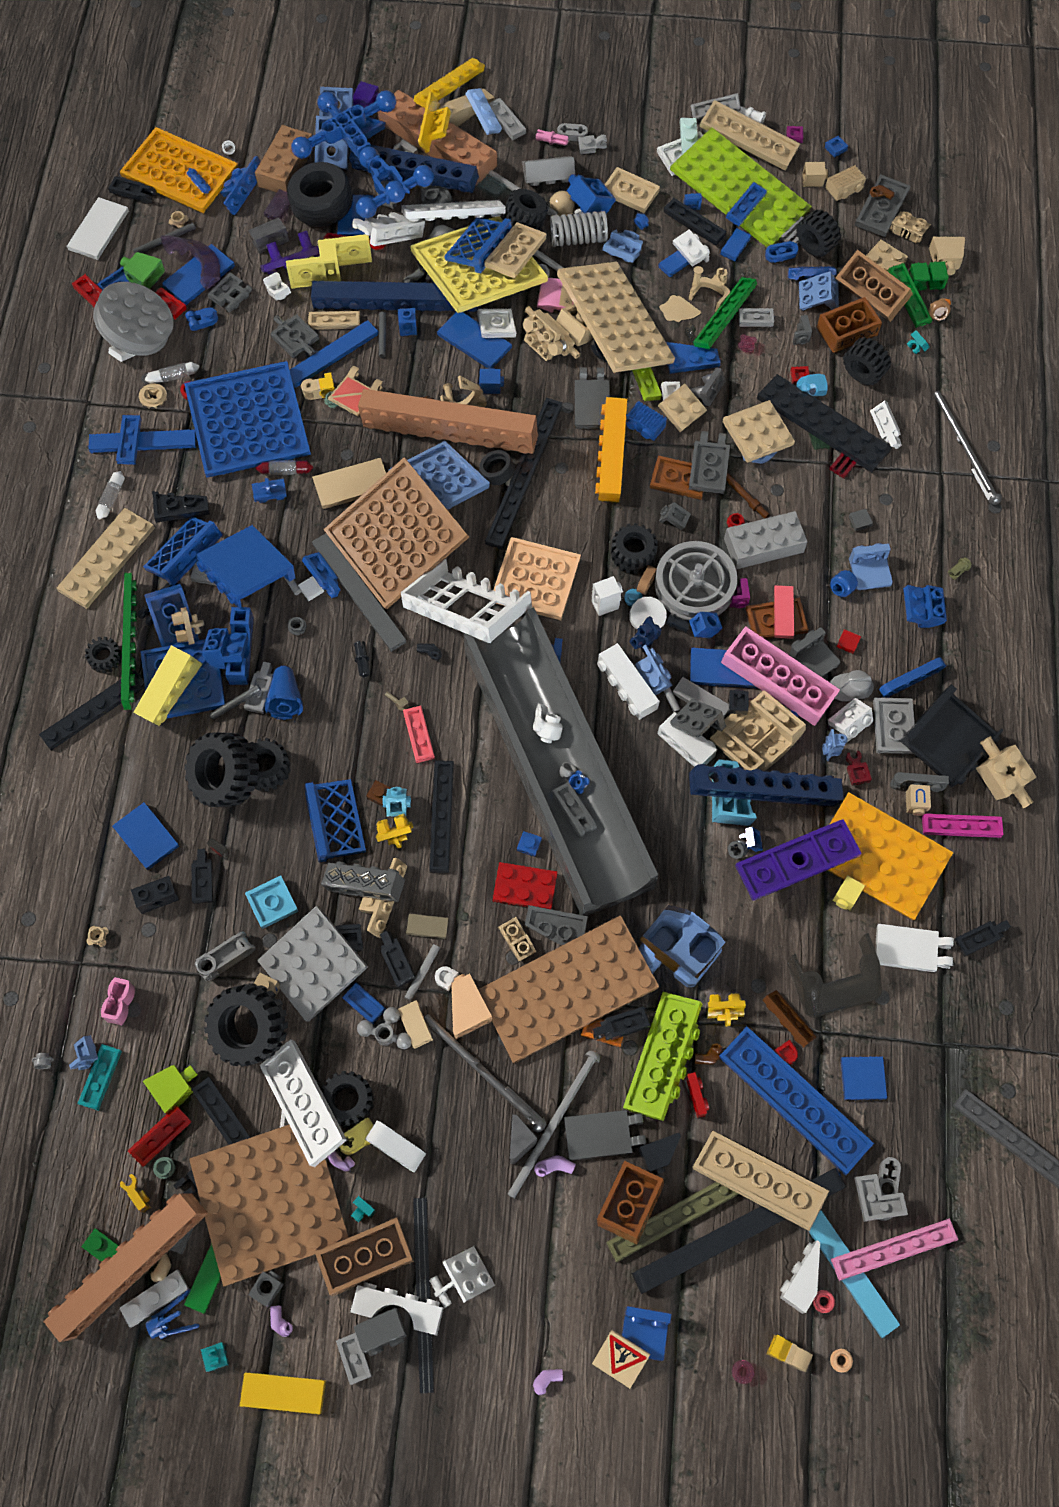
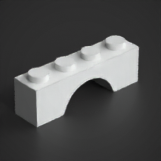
M365 1282L363 1286L357 1285L351 1313L373 1318L388 1306H400L410 1314L415 1330L433 1335L438 1334L444 1308L439 1307L440 1302L427 1299L426 1303L418 1301V1296L407 1293L405 1297L397 1296L398 1291L385 1288L384 1292L376 1290L377 1285Z

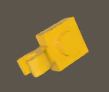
M130 1174L132 1184L126 1186L121 1181L120 1186L127 1192V1195L137 1209L145 1213L151 1208L147 1203L150 1199L143 1190H137L138 1179L133 1174Z

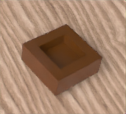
M375 780L366 798L383 807V796H386L387 789H391V787Z

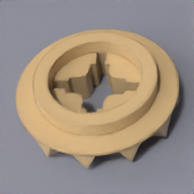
M148 384L139 392L140 402L149 409L151 407L157 408L159 405L163 406V402L167 401V392L159 384ZM149 394L156 396L157 399L150 398Z

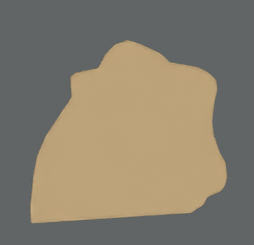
M672 295L666 303L660 305V310L668 321L675 320L680 322L681 320L694 318L702 313L681 296Z

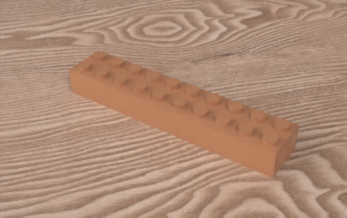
M363 389L358 404L363 427L369 429L375 428L387 432H400L401 434H412L419 437H431L437 440L444 439L456 443L462 442L470 445H481L488 448L494 447L506 451L513 450L531 454L534 453L538 438L536 415Z

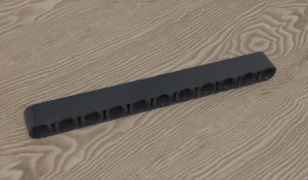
M837 1167L810 1180L828 1190L829 1194L827 1197L847 1187ZM760 1206L631 1274L640 1293L643 1294L786 1218Z

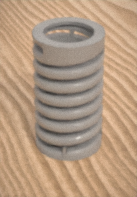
M601 211L599 214L598 212H593L592 214L587 212L586 215L585 213H580V215L575 213L573 216L568 214L567 217L566 215L550 216L552 246L564 245V230L566 245H571L570 228L573 245L577 244V231L579 244H583L584 240L586 244H589L590 236L591 242L595 243V225L597 226V242H607L606 212Z

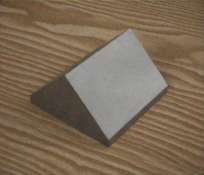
M512 1115L510 1164H515L537 1144V1138L517 1115Z

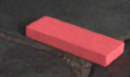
M774 586L775 638H794L793 586Z
M417 706L404 709L403 713L416 763L435 759L422 707Z

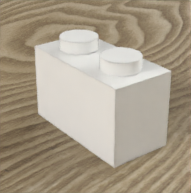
M614 576L593 584L592 603L599 616L619 609L621 592L623 590L620 582H616Z

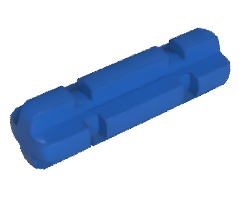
M189 168L186 172L187 176L191 177V181L201 192L208 194L211 187L197 174L195 169Z

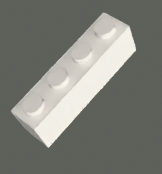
M618 643L599 654L598 667L608 675L610 684L618 689L620 698L627 702L632 715H636L640 720L658 709L660 701Z

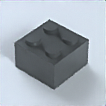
M396 1308L353 1326L362 1353H369V1356L384 1351L383 1346L390 1344V1347H394L405 1342L403 1338L408 1336L400 1312Z

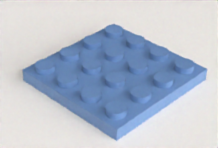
M446 441L408 459V462L447 510L489 488L490 482Z

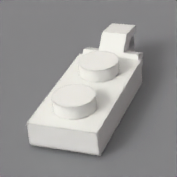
M883 401L870 410L881 438L886 443H890L891 447L897 449L902 446L898 437L901 435L900 429L888 402Z

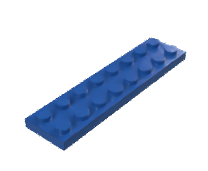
M748 1027L720 1055V1059L844 1175L849 1173L874 1144Z

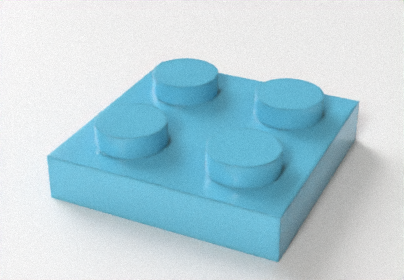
M282 876L276 877L245 893L262 929L298 912Z

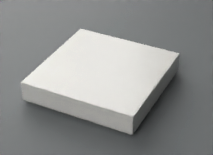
M478 309L477 315L482 338H516V329L511 309Z

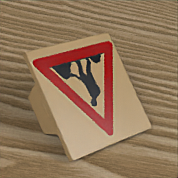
M611 1330L592 1364L628 1388H631L650 1354Z

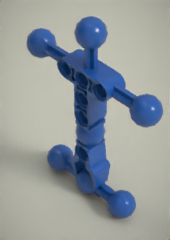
M381 91L377 95L376 102L365 108L361 105H354L343 112L338 109L337 97L332 92H322L318 97L317 105L323 113H330L332 118L323 122L321 125L322 131L308 139L302 136L296 137L292 141L291 150L297 158L303 159L311 154L312 147L325 141L326 143L333 144L343 139L359 158L361 165L371 173L375 190L379 194L373 199L371 197H361L357 201L356 211L361 218H372L376 214L377 207L384 203H398L404 199L405 193H410L411 188L417 185L427 187L433 182L434 173L427 165L418 166L414 170L413 176L403 181L394 166H388L380 158L378 151L371 147V144L367 142V138L360 130L367 124V117L380 110L386 113L395 109L397 99L391 91ZM381 181H390L385 188L381 184Z

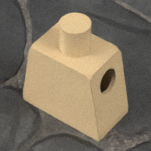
M965 237L932 238L929 247L933 262L945 261L948 275H953L956 272L955 270L960 268L964 256Z

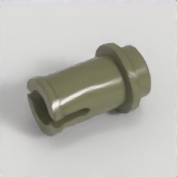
M960 558L958 563L948 571L949 576L956 580L963 572L970 570L971 561L968 558Z

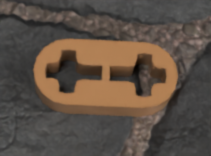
M648 565L639 581L637 592L647 593L656 576L657 568Z

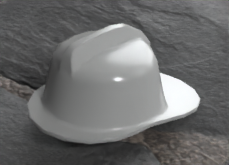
M861 670L835 676L830 682L840 689L835 699L842 702L852 701L854 698H867L874 689L871 676Z

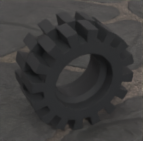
M97 637L98 641L91 640L93 644L88 643L89 649L85 648V658L91 668L99 673L101 670L103 673H106L107 669L109 672H112V667L116 669L118 667L116 663L120 664V658H122L121 650L117 643L111 638L108 640L107 637H104L103 640L101 637ZM100 651H110L108 658L104 660L97 659V654Z

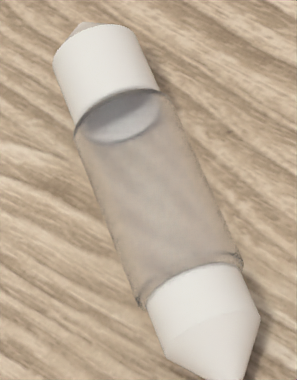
M188 362L161 368L157 371L149 372L145 381L150 384H157L188 377V375L197 372L199 365Z
M121 471L112 474L98 502L96 515L99 520L108 516L119 495L125 479Z

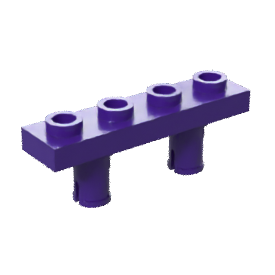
M307 231L298 233L303 248L301 249L302 251L285 257L280 255L276 242L269 243L266 246L271 260L266 264L260 265L262 272L272 274L277 272L276 268L282 266L283 269H286V261L305 259L313 255L314 257H320L319 246L312 245Z

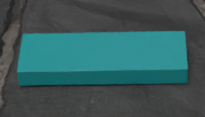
M101 1044L97 1054L98 1059L94 1061L77 1103L78 1105L99 1111L122 1051L120 1049Z

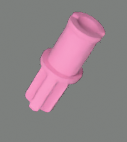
M537 130L536 140L548 142L550 145L554 143L566 146L568 144V136L555 134L554 131Z

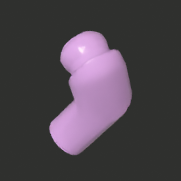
M562 1369L543 1370L534 1380L533 1387L535 1393L543 1395L546 1393V1387L550 1382L563 1381Z

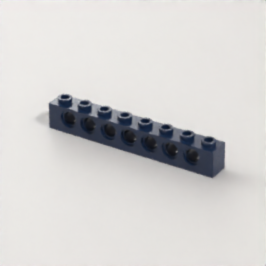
M371 145V147L378 151L380 158L388 166H394L403 180L412 177L414 170L420 165H427L432 169L434 173L433 182L430 184L432 186L473 193L479 179L477 166ZM351 151L349 160L352 168L368 171L367 168L361 165L359 158Z
M698 764L689 772L690 795L836 807L844 800L842 779L834 778V776L798 775L796 772L786 774L780 773V771L764 772L761 769L744 770L742 767L733 769L726 768L725 766L709 767L706 764Z

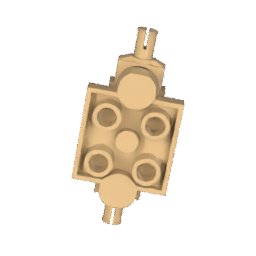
M530 306L525 309V313L529 317L523 322V327L526 331L524 341L543 359L548 361L551 360L552 356L560 354L563 356L571 354L575 359L579 358L580 353L574 348V340L569 337L570 333L548 313L544 314L540 309L534 311Z

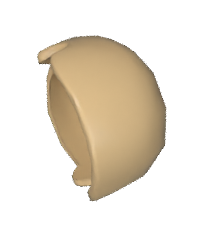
M562 190L556 192L550 198V207L558 212L559 216H567L575 211V202L567 191Z

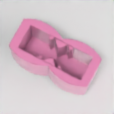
M116 977L111 981L108 987V998L104 1001L101 1008V1017L107 1022L122 1025L127 1019L128 1005L132 1002L135 995V987L130 981Z

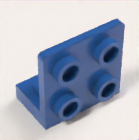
M627 1306L622 1336L650 1354L648 1359L663 1361L671 1314Z

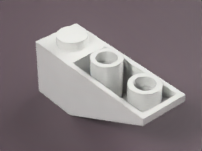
M818 1240L813 1242V1244L808 1243L803 1251L804 1259L802 1262L797 1261L791 1271L794 1274L790 1281L786 1280L780 1289L782 1292L780 1298L802 1314L806 1313L817 1295L820 1242Z

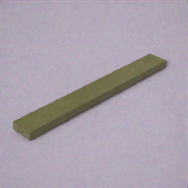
M715 1182L649 1218L637 1245L620 1236L607 1241L606 1244L617 1263L740 1194Z

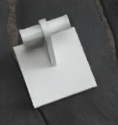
M474 1246L442 1262L452 1282L443 1287L438 1276L429 1280L435 1290L434 1294L436 1297H439L443 1308L452 1304L446 1291L454 1285L463 1302L495 1286Z

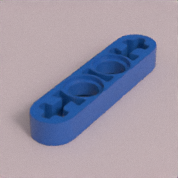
M938 657L887 682L880 687L879 691L884 698L890 697L940 672L946 667V664L941 657Z

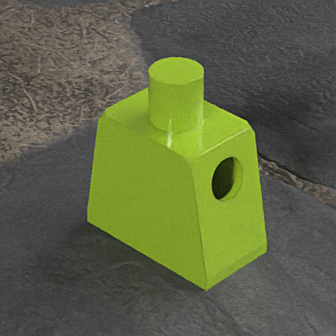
M172 1065L145 1079L143 1083L164 1113L168 1114L176 1105L179 1107L193 1093L188 1082L198 1074L191 1065L182 1072L175 1065Z

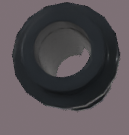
M670 614L666 622L669 628L672 626L687 633L690 622L677 617L676 614Z

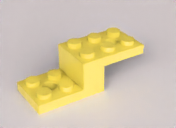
M369 235L318 240L320 257L286 261L291 289L312 286V281H341L339 266L372 262Z

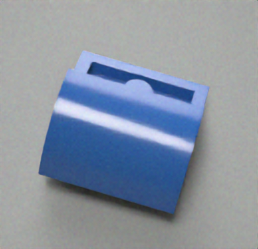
M907 585L903 588L907 621L918 623L919 628L935 627L947 621L943 588L927 585L924 588Z
M227 628L208 630L202 650L204 659L213 667L226 669V664L229 662H242L249 640L248 634H229Z

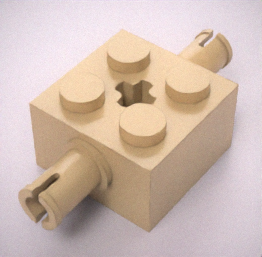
M991 736L981 741L980 744L984 747L989 758L980 764L976 770L995 799L1007 798L1014 794L1022 808L1032 804L1033 800L1024 787L1035 779L1036 775L1017 746L1012 745L999 750Z

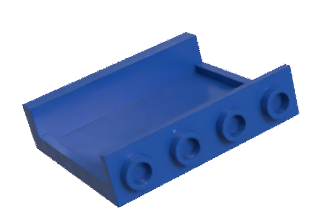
M253 525L196 554L198 560L196 564L200 572H204L211 583L214 582L218 590L227 596L229 602L235 604L239 609L242 608L241 599L284 576L289 582L295 579L294 566Z

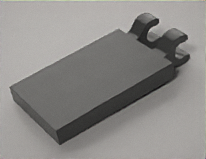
M580 367L579 380L574 382L575 428L600 429L601 419L604 420V415H601L602 404H606V397H610L609 380H604V368H597V380H587V367Z
M701 431L700 441H695L689 490L724 494L730 445L725 444L726 434L719 433L718 443L707 442L708 432Z
M627 1110L564 1117L569 1161L632 1154V1147L646 1145L645 1135L630 1138L629 1126L643 1124L642 1114L627 1116Z

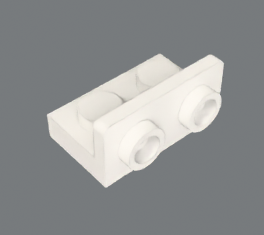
M856 698L828 719L831 727L847 736V742L856 737L858 733L874 721L872 708Z

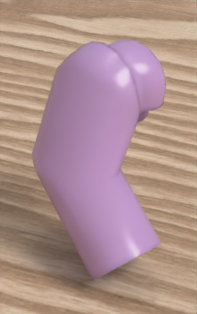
M336 1151L327 1156V1159L333 1166L345 1172L350 1171V1168L355 1165L350 1156L342 1160Z
M281 1306L270 1307L271 1328L280 1336L286 1337L290 1335L293 1331V1326L282 1318Z

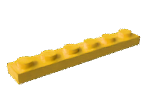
M471 58L416 94L414 102L426 108L429 93L432 92L439 101L483 72L485 65L477 59Z

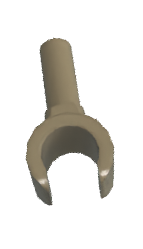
M385 693V696L391 699L400 711L409 707L405 697L398 700L391 693Z

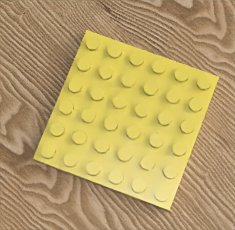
M500 216L488 219L497 222L503 221ZM469 226L411 245V252L457 313L548 282L547 274L533 257H531L515 278L487 267L482 273H477L474 267L446 261L444 258L445 254Z

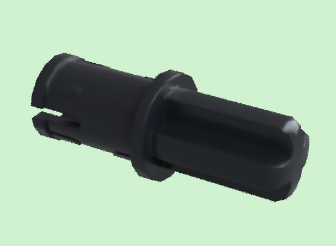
M357 641L354 643L355 662L358 665L359 676L365 678L370 675L368 663L370 658L367 655L366 643L362 641L361 645V641Z

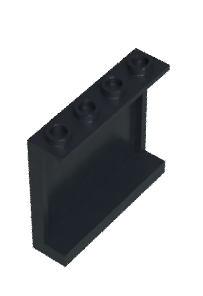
M952 684L938 696L900 742L937 775L948 776V785L954 787L956 784L962 785L968 778L966 774L978 767L979 763L977 761L988 755L980 742L991 736L994 743L997 744L1001 739L999 735L1003 732V729L1001 728L996 732L953 694L957 688Z

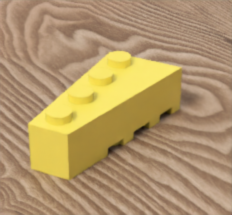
M171 645L134 713L160 726L166 720L168 713L198 672L202 663Z

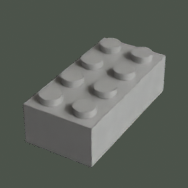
M795 511L729 527L726 529L724 537L736 569L804 553L807 545V539Z

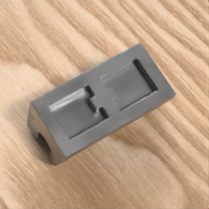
M279 218L249 230V234L253 238L252 242L259 254L268 250L266 245L276 242L277 246L289 242L286 227Z

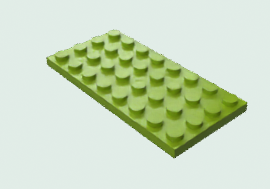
M714 128L708 130L670 167L674 174L698 193H701L704 198L726 215L753 182L766 189V195L740 225L765 247L776 244L781 236L801 216L804 217L812 207Z

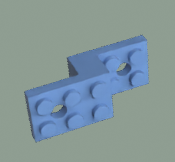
M320 87V94L328 91L337 97L341 104L339 108L341 112L353 106V88ZM320 110L319 116H316L315 134L322 131L321 125L323 122L332 118L330 113H323ZM343 139L333 144L326 143L325 141L315 146V163L327 162L340 167L342 170H348V145ZM330 147L336 149V153L332 156L327 154Z

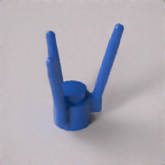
M191 1289L185 1291L163 1310L153 1315L152 1320L146 1322L147 1331L152 1339L158 1336L160 1339H163L169 1335L199 1328V1324H193L166 1331L169 1328L168 1322L181 1315V1311H177L166 1318L163 1315L189 1295Z

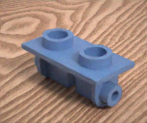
M831 729L829 735L826 736V742L822 746L823 755H826L827 761L830 760L831 756H839L848 740L844 734H834V729Z

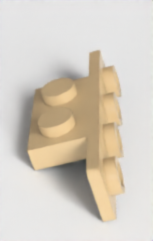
M393 858L390 869L399 871V874L404 877L407 865L398 858ZM363 897L358 910L363 913L373 914L367 928L368 932L381 938L380 934L383 933L394 901Z

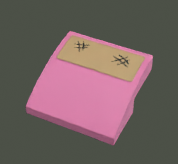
M548 278V282L540 284L538 308L552 313L554 309L561 311V309L574 304L560 279Z

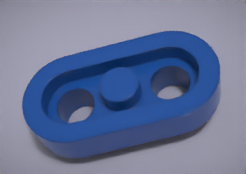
M792 241L770 245L766 248L765 258L773 263L793 259L797 256L798 245Z

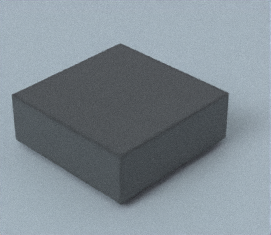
M867 509L849 513L848 517L855 531L872 527L873 522Z

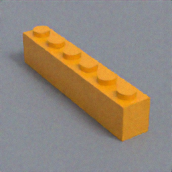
M606 397V404H602L601 415H604V420L601 419L600 430H603V435L599 437V446H602V451H598V462H601V467H597L596 475L597 478H600V482L596 483L595 494H599L598 501H620L627 399Z

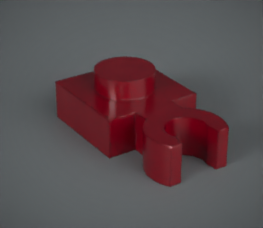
M860 751L856 752V759L851 757L850 752L846 755V761L851 764L846 769L852 786L869 783L872 780L867 763L860 762L862 758Z

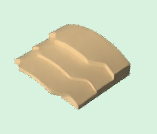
M763 690L756 698L749 700L748 715L730 714L724 719L726 728L722 732L717 730L710 737V740L732 761L738 762L739 767L744 768V770L761 769L765 771L797 742L806 730V724Z

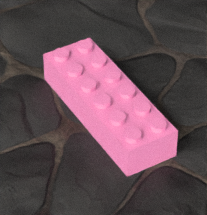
M746 626L726 651L721 661L723 665L760 690H765L778 702L795 711L800 717L814 726L840 691V689Z

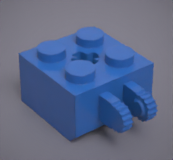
M576 174L569 176L571 185L567 192L571 199L580 206V210L583 213L590 212L592 214L593 212H598L599 214L601 211H605L606 214L608 213L616 198L600 179L585 178L582 175Z

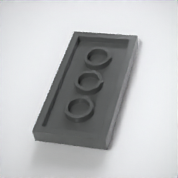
M880 174L875 186L883 185L895 192L891 200L884 196L874 198L869 195L855 222V226L886 237L892 221L897 216L911 186Z

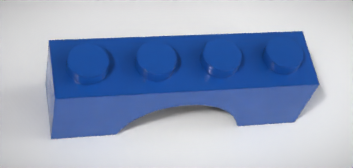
M231 607V634L247 633L249 640L243 661L226 664V678L229 685H248L254 620L250 607H242L241 609Z

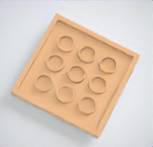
M511 537L495 587L500 583L503 584L505 595L509 597L510 592L514 589L518 590L520 597L529 591L531 592L532 608H535L538 615L562 620L581 555Z

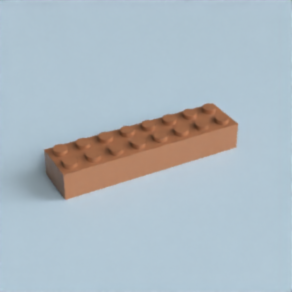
M398 90L394 93L397 99L395 109L386 113L381 110L378 111V118L380 121L385 122L387 129L425 152L418 143L425 108L415 103L413 98ZM451 122L448 124L446 136L432 140L430 151L426 153L434 158L477 166L479 179L476 186L491 170L497 167V151Z
M176 1193L166 1202L168 1205L162 1211L159 1209L150 1216L151 1221L146 1226L142 1225L133 1232L134 1237L129 1242L124 1241L116 1248L117 1253L112 1258L109 1256L99 1264L100 1269L95 1274L92 1272L82 1280L83 1285L79 1289L75 1288L65 1296L66 1301L63 1304L56 1305L48 1312L49 1317L43 1322L59 1342L76 1339L208 1214L193 1194L182 1193L178 1195Z

